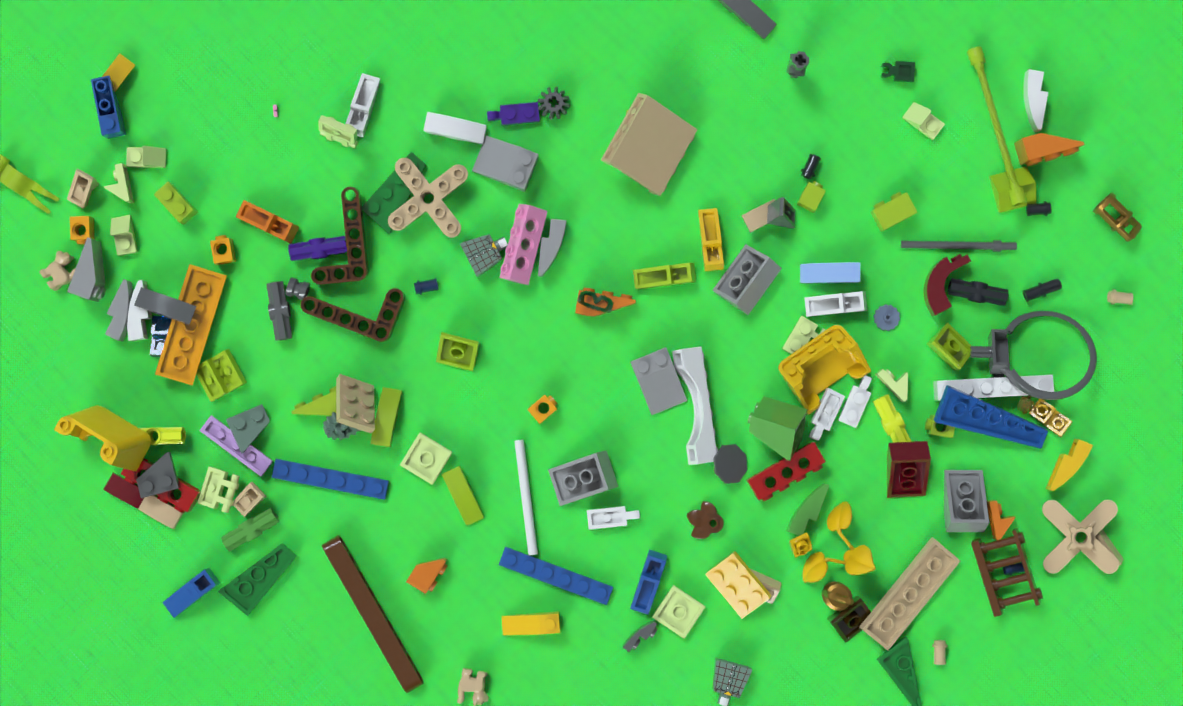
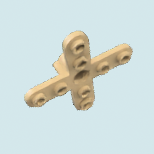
M399 159L395 164V171L414 196L391 213L388 218L390 228L395 231H401L427 211L447 237L454 238L458 236L461 232V225L442 199L467 180V169L460 164L454 165L429 184L410 159ZM427 194L434 196V200L430 204L424 202V197Z
M1108 499L1103 500L1081 522H1078L1056 500H1048L1043 504L1042 512L1044 516L1066 536L1043 560V567L1047 572L1052 574L1058 573L1080 551L1104 573L1112 574L1117 571L1119 567L1118 559L1095 538L1116 516L1118 507L1115 502ZM1078 532L1086 534L1084 542L1076 541L1075 536Z

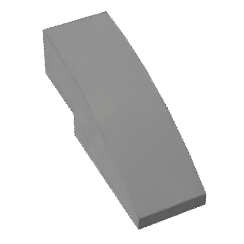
M551 219L549 238L541 237L538 277L545 275L557 257L565 235L566 220Z
M123 279L107 311V314L112 316L113 319L105 335L122 342L128 331V311L133 294L132 282Z

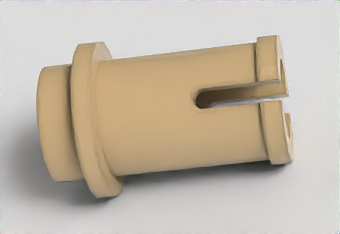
M1113 289L1107 294V302H1110L1112 305L1115 303L1132 305L1133 294L1117 292Z
M934 640V644H932V647H934V664L945 665L946 647L948 645L945 640Z

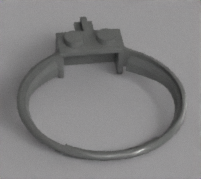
M1033 311L1022 314L1015 318L1006 329H991L988 337V346L970 347L971 358H989L990 374H1004L1022 392L1044 400L1064 399L1081 391L1091 380L1097 363L1095 345L1085 328L1071 317L1053 311ZM1053 316L1066 320L1080 331L1088 345L1090 354L1088 370L1081 381L1069 389L1058 392L1036 389L1024 381L1015 369L1010 370L1007 334H1012L1018 325L1033 317Z

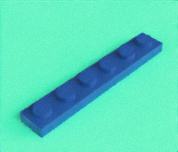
M275 459L272 478L384 500L386 499L389 480L281 459Z
M506 546L499 562L500 566L607 605L613 589L611 585Z

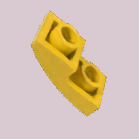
M119 53L102 77L110 75L116 92L135 67V64Z
M1039 399L1029 412L1032 417L1060 438L1073 423L1043 399Z
M807 532L789 541L795 558L813 550Z

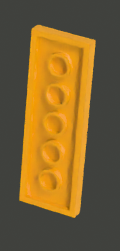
M189 264L178 300L194 305L196 309L190 325L172 319L155 375L193 386L227 275Z

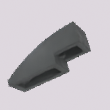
M142 287L134 306L186 325H190L196 309L194 305Z

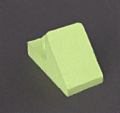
M915 102L912 103L902 117L931 140H934L945 125L931 114L932 110Z
M142 146V148L127 147L126 166L166 168L167 149L151 146Z
M123 163L116 164L113 175L118 184L104 186V188L124 201L134 203L127 166Z
M131 215L111 218L110 235L114 237L117 256L138 253Z
M880 369L875 374L901 402L907 400L908 372L903 373L896 381H894L895 376L888 369L886 371Z

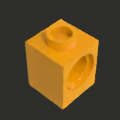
M70 217V240L77 241V244H85L87 237L94 239L93 217ZM85 226L86 232L80 236L79 228Z
M226 235L216 236L215 240L210 241L214 264L221 265L236 262L233 239L227 238ZM225 244L227 252L221 255L219 247Z
M544 395L527 410L541 424L557 410L555 406L558 403L551 395L549 397ZM543 402L549 405V411L546 414L540 413L538 409L539 405Z

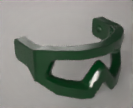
M592 291L581 292L577 300L583 306L605 313H611L614 303L604 295L597 298L596 293ZM585 295L592 296L595 304L605 300L608 302L606 308H601L584 302Z

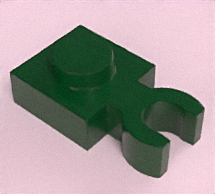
M896 61L895 66H892L890 63H883L881 67H886L889 70L887 74H881L882 78L894 76V81L914 82L915 62Z

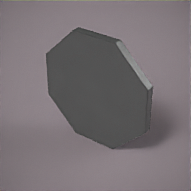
M736 444L722 445L713 458L714 472L725 484L739 483L747 471L746 454Z

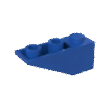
M110 75L91 79L102 136L109 139L126 135L122 113Z
M210 568L204 569L162 603L173 618H175L219 585L220 582Z

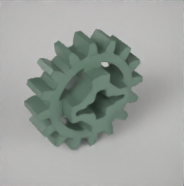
M332 412V416L326 417L327 421L323 422L325 434L328 438L332 437L333 440L337 438L339 440L343 438L348 439L350 435H356L357 431H362L336 422L335 412Z

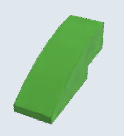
M823 483L805 498L791 518L786 531L800 536L804 534L809 519L817 521L829 488L828 484Z

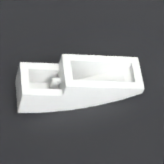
M1029 69L1025 72L1024 103L1033 132H1039L1042 130L1048 92L1041 91L1044 72Z
M363 73L350 105L351 109L345 124L352 125L357 129V136L364 138L378 92L380 78Z
M427 112L424 131L429 134L445 136L446 138L483 144L487 125Z
M144 280L137 282L129 305L127 323L129 341L148 339L145 320L153 319L152 312L134 306L140 288L148 289L147 282Z
M864 291L804 297L806 317L867 311L866 292Z

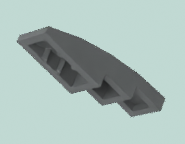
M718 0L729 12L734 13L745 25L750 26L762 39H765L777 25L751 0Z

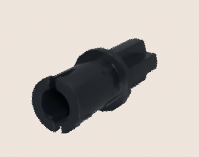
M1054 279L1043 284L1040 282L1038 286L1023 290L1022 292L1026 302L1040 296L1046 297V294L1060 290L1062 285L1059 279Z

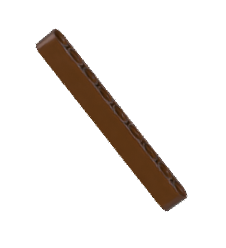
M337 535L322 544L325 554L404 691L409 693L424 684L420 673L340 535Z

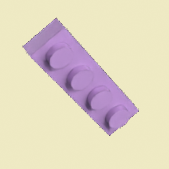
M213 415L208 418L199 430L259 476H263L273 462L272 459L252 444L241 454L230 428Z

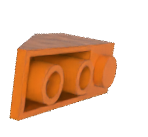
M584 287L583 291L595 292V289ZM602 291V294L596 293L597 298L604 295L614 302L611 311L636 303V300H633L631 295L621 294V297L613 296V292ZM585 295L584 302L601 308H606L608 302L605 300L595 304L592 296ZM578 302L575 314L591 317L605 314V312L588 308Z

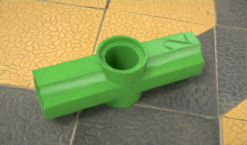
M269 508L258 516L244 521L238 525V528L230 531L221 539L224 546L230 552L243 543L250 542L263 534V531L280 521L275 511Z

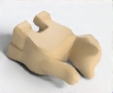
M56 252L55 260L46 269L39 271L43 278L52 276L53 281L46 283L54 291L59 290L63 285L69 284L74 275L75 269L69 273L64 268L65 265H68L74 259V256H71L68 252Z
M463 668L462 678L458 686L457 703L462 704L464 702L465 692H474L472 697L474 706L488 702L489 696L485 693V677L487 672L478 671L477 676L472 677V669Z

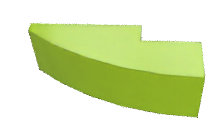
M694 263L633 270L635 289L696 282Z
M383 387L375 418V430L372 432L370 444L391 447L402 390Z
M461 466L443 473L442 476L465 524L468 526L483 519V513Z

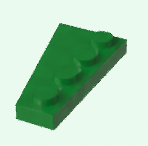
M411 152L406 158L410 159L422 174L426 164ZM394 171L362 206V210L390 234L392 228L388 224V218L391 213L408 201L411 191L396 171Z
M282 543L218 592L248 616L298 555Z

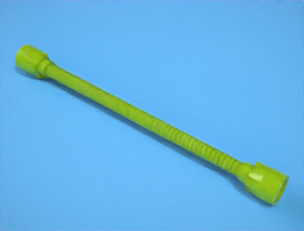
M974 47L969 49L967 54L971 66L973 65L975 70H977L984 98H986V105L1010 181V190L1008 192L1012 207L1020 206L1027 203L1024 189L1020 187L1016 180L1004 134L1000 127L991 90L984 72V63L986 61L982 47Z

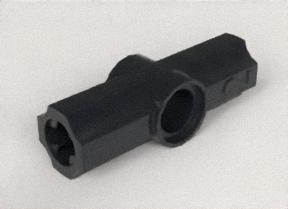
M951 278L948 286V295L967 298L969 301L977 303L987 302L1005 306L1008 299V289L988 286L987 283L978 281L968 282Z

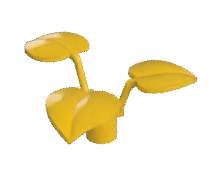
M847 501L840 503L830 512L827 518V527L830 531H837L850 550L845 552L844 561L825 558L822 552L812 554L807 559L803 568L802 577L804 583H815L824 578L828 570L827 562L845 565V570L850 575H861L876 570L870 548L866 545L854 548L841 531V529H847L852 520L851 506Z

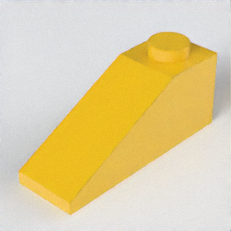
M559 611L501 616L503 635L560 633Z

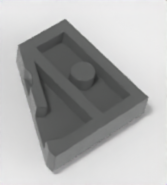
M171 452L164 454L136 479L141 498L180 488Z

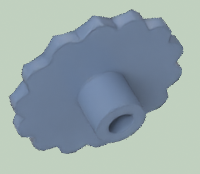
M885 304L879 306L873 316L875 318L874 323L881 330L886 329L889 331L899 324L900 313L892 305L888 306Z

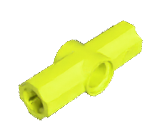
M887 394L874 400L875 408L882 419L881 424L892 442H912L905 429L904 420L900 413L896 411L889 395Z
M184 427L140 428L150 435L151 445L185 443L186 431ZM154 431L158 433L157 441L152 436Z

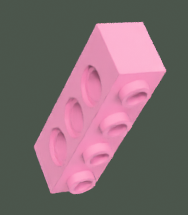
M518 205L514 224L510 231L509 243L505 250L506 255L501 266L500 278L529 285L548 211L531 205Z

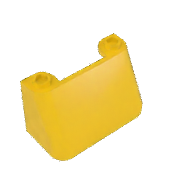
M840 325L828 328L782 360L778 366L782 377L804 409H808V415L821 404L818 394L840 378L849 374L852 378L859 379L871 372L858 343Z
M98 405L62 417L54 428L56 432L62 435H71L87 441L89 436H95L104 442L100 456L105 462L112 466L135 472L151 445V437L148 433L105 407Z

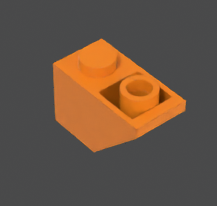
M440 558L417 564L406 582L425 594L428 590L432 592L438 583L435 581L438 574L443 575L448 567L445 564L447 559Z

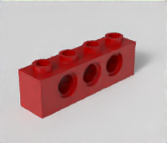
M811 442L798 449L790 461L783 458L746 479L757 500L762 499L764 502L773 497L772 493L779 489L781 492L790 487V482L794 480L799 482L806 478V473L812 470L814 473L822 469V464L826 461L815 442ZM805 457L808 460V466L802 469L799 467L798 462L801 458ZM785 467H789L792 471L791 476L788 478L782 476V470ZM768 477L775 479V484L771 488L765 485V480Z
M143 458L136 472L123 469L121 475L125 476V481L134 485L137 483L136 479L140 477L141 471L143 469L148 470L154 463ZM178 478L180 485L178 489L182 494L180 499L174 497V490L156 494L158 495L157 499L166 504L168 502L174 504V509L184 513L185 511H192L199 499L201 490Z

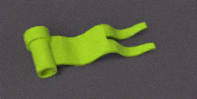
M0 154V182L44 212L50 214L51 211L35 197L31 190L57 202L60 198L9 165L10 160Z

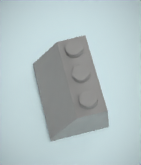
M745 244L712 291L740 311L749 315L782 268L770 257Z

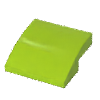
M229 349L199 364L196 373L211 402L247 383Z

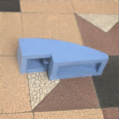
M860 262L800 264V283L860 282Z

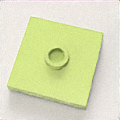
M419 432L400 466L433 485L453 452Z
M673 585L652 618L685 639L706 606Z

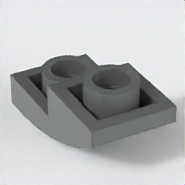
M654 620L637 629L623 644V648L630 652L631 649L635 650L641 640L638 638L640 636L645 640L648 637L652 638L658 630L656 628L657 622Z

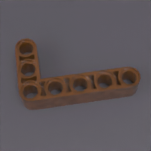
M346 187L341 194L348 264L315 268L311 273V278L316 284L360 281L368 275L369 269L361 194L356 187ZM349 190H353L356 193L353 201L348 200L346 197V193ZM351 209H355L358 213V217L355 220L350 219L348 216V212ZM353 228L358 229L360 232V236L357 239L352 238L350 235ZM355 247L360 248L362 251L360 258H355L352 254ZM357 266L362 267L364 270L362 277H357L354 273ZM338 268L343 269L345 272V276L342 279L337 278L335 275V271ZM319 270L325 272L326 277L323 281L318 280L316 277V273Z
M397 288L390 289L386 294L376 321L310 296L305 297L301 301V309L312 316L377 341L385 342L392 335L405 302V294ZM394 292H399L400 300L396 303L392 302L391 295ZM313 300L315 308L308 311L306 304L308 301ZM327 307H331L333 314L331 317L326 318L324 310ZM387 310H392L394 313L391 320L384 318V313ZM349 314L351 321L345 325L341 319L343 315ZM362 321H367L369 324V328L366 331H361L359 328ZM380 328H385L387 331L384 338L377 336V331Z

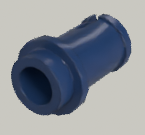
M436 278L421 282L417 280L414 283L416 294L422 295L425 292L439 290Z
M1022 562L1003 567L1004 574L1009 576L1025 572Z

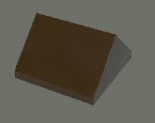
M859 596L853 598L854 603L852 605H849L844 610L836 611L827 618L845 643L862 631L859 626L871 613Z

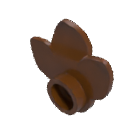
M703 501L701 510H692L687 513L689 522L695 526L691 533V536L694 538H707L711 533L721 531L724 526L723 518L717 514L716 507L710 502ZM712 520H716L717 525L715 527L711 525Z

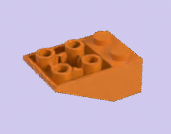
M1044 133L1024 137L1014 143L1020 165L1026 164L1027 167L1042 162V159H1045V162L1057 159L1061 154L1064 157L1075 154V152L1080 151V147L1085 145L1082 141Z

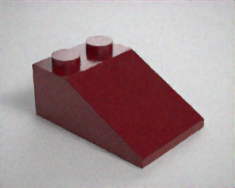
M927 441L888 443L887 498L926 496L931 461Z

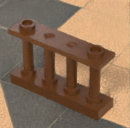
M1018 528L1013 529L1014 536L986 544L981 541V538L974 539L971 542L994 617L1002 615L1005 606L1034 599L1035 605L1038 606L1041 603L1040 599H1043L1040 587H1036L1023 543H1025L1023 532H1019ZM1012 544L1017 545L1019 555L993 562L987 560L986 553L988 551ZM1022 562L1025 570L1024 574L1001 580L993 579L991 572H994V569ZM1028 581L1031 592L1005 599L999 598L997 592L1000 590L999 588Z

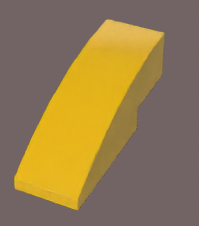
M717 208L698 210L704 271L723 270L724 260Z
M1074 439L1068 455H1059L1045 489L1054 491L1067 482L1082 466L1093 445L1080 439Z

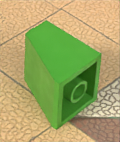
M764 396L760 403H756L754 413L751 412L748 417V423L750 424L749 432L790 461L802 441L808 409Z

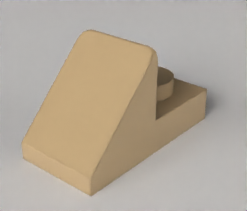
M77 169L67 200L81 208H85L92 190L99 183L94 177Z
M250 482L236 497L233 506L245 517L267 496L254 482Z

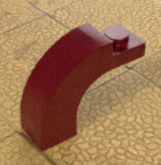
M959 254L951 258L952 263L945 257L937 262L929 271L924 284V299L931 316H935L952 307L945 294V280L952 271L971 262L968 254L963 257Z

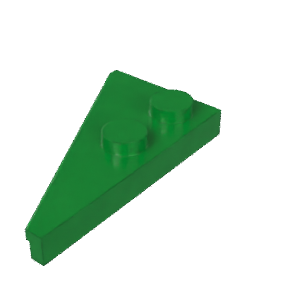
M905 636L879 656L877 661L912 706H921L909 640Z

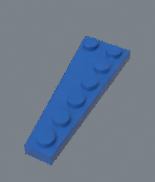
M949 385L945 387L933 419L936 423L1037 448H1042L1048 433L1046 428Z

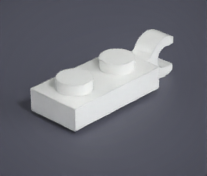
M865 375L862 377L859 387L852 386L838 421L854 428L857 427L871 395V392L866 390L872 378Z
M826 388L821 404L816 409L811 420L815 427L810 432V438L819 441L823 430H830L845 398L844 395Z
M625 506L587 510L588 527L590 530L627 526V520L640 518L639 510L626 512Z

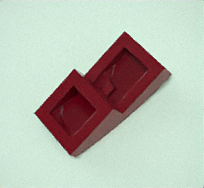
M114 472L103 490L137 509L144 500L140 496L137 485L125 481L124 477Z

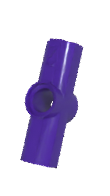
M346 236L327 239L325 237L314 238L308 242L288 245L291 261L309 258L321 259L328 257V255L347 253Z

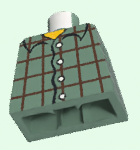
M490 234L460 243L477 277H480L502 260L499 252L508 246L504 237L493 242Z
M715 658L712 689L720 693L718 704L729 706L731 696L740 698L751 675V667Z

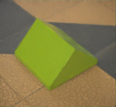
M1027 167L1014 170L1016 180L1020 187L1024 189L1027 203L1012 207L1008 192L1010 190V181L1007 172L989 176L999 213L1026 206V204H1036V182Z
M946 323L927 343L953 370L961 369L970 357L971 345L949 323Z
M441 332L436 362L473 371L480 342Z

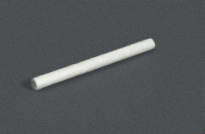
M516 440L514 443L528 555H536L538 550L524 440Z

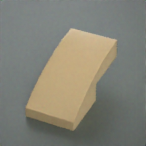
M775 199L741 216L750 233L767 225L768 205L774 202Z
M155 495L145 497L138 510L160 523L175 529L183 513L174 509V506L170 503L166 504L160 501Z

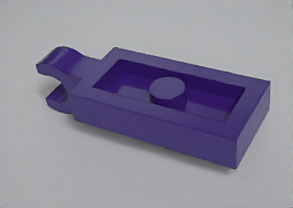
M538 102L500 105V111L487 112L488 121L501 120L502 125L540 122Z

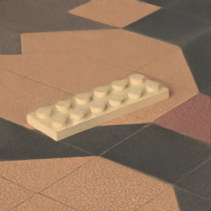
M931 537L859 627L886 650H889L960 563V560L936 539Z

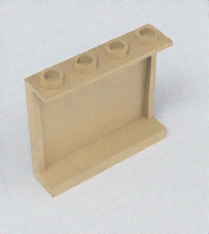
M638 93L601 161L615 167L647 188L650 193L661 196L671 176L676 172L677 165L685 156V151L693 141L698 129L650 96Z

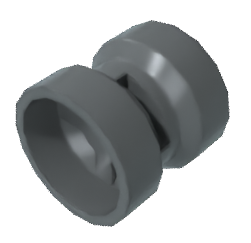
M291 277L286 289V295L290 297L295 295L299 300H303L308 296L310 283L305 281L299 283L298 279Z

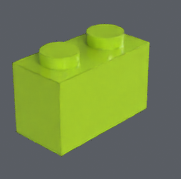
M170 182L165 183L154 193L174 218L183 225L198 213Z
M898 192L890 197L891 201L887 203L881 201L873 206L874 210L871 211V214L881 232L918 213L907 192L904 194Z

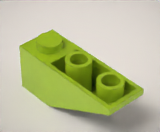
M336 386L329 389L330 393L325 396L321 393L312 397L313 401L306 404L304 401L295 405V410L291 411V413L332 416V412L336 413Z

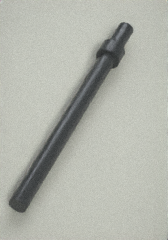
M993 240L992 242L901 241L900 245L901 248L992 250L993 252L1017 249L1016 242H1002L1001 240Z

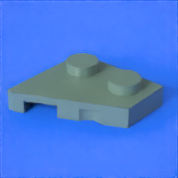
M262 404L226 419L241 454L246 451L249 445L255 441L261 431L270 423Z

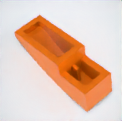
M243 200L236 215V218L290 244L299 229V226Z

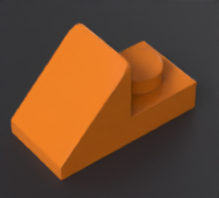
M997 500L987 501V509L993 539L1000 540L1016 517L1000 518V515H1002L1001 504L997 503Z

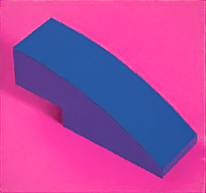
M649 549L630 609L649 614L667 561V555Z

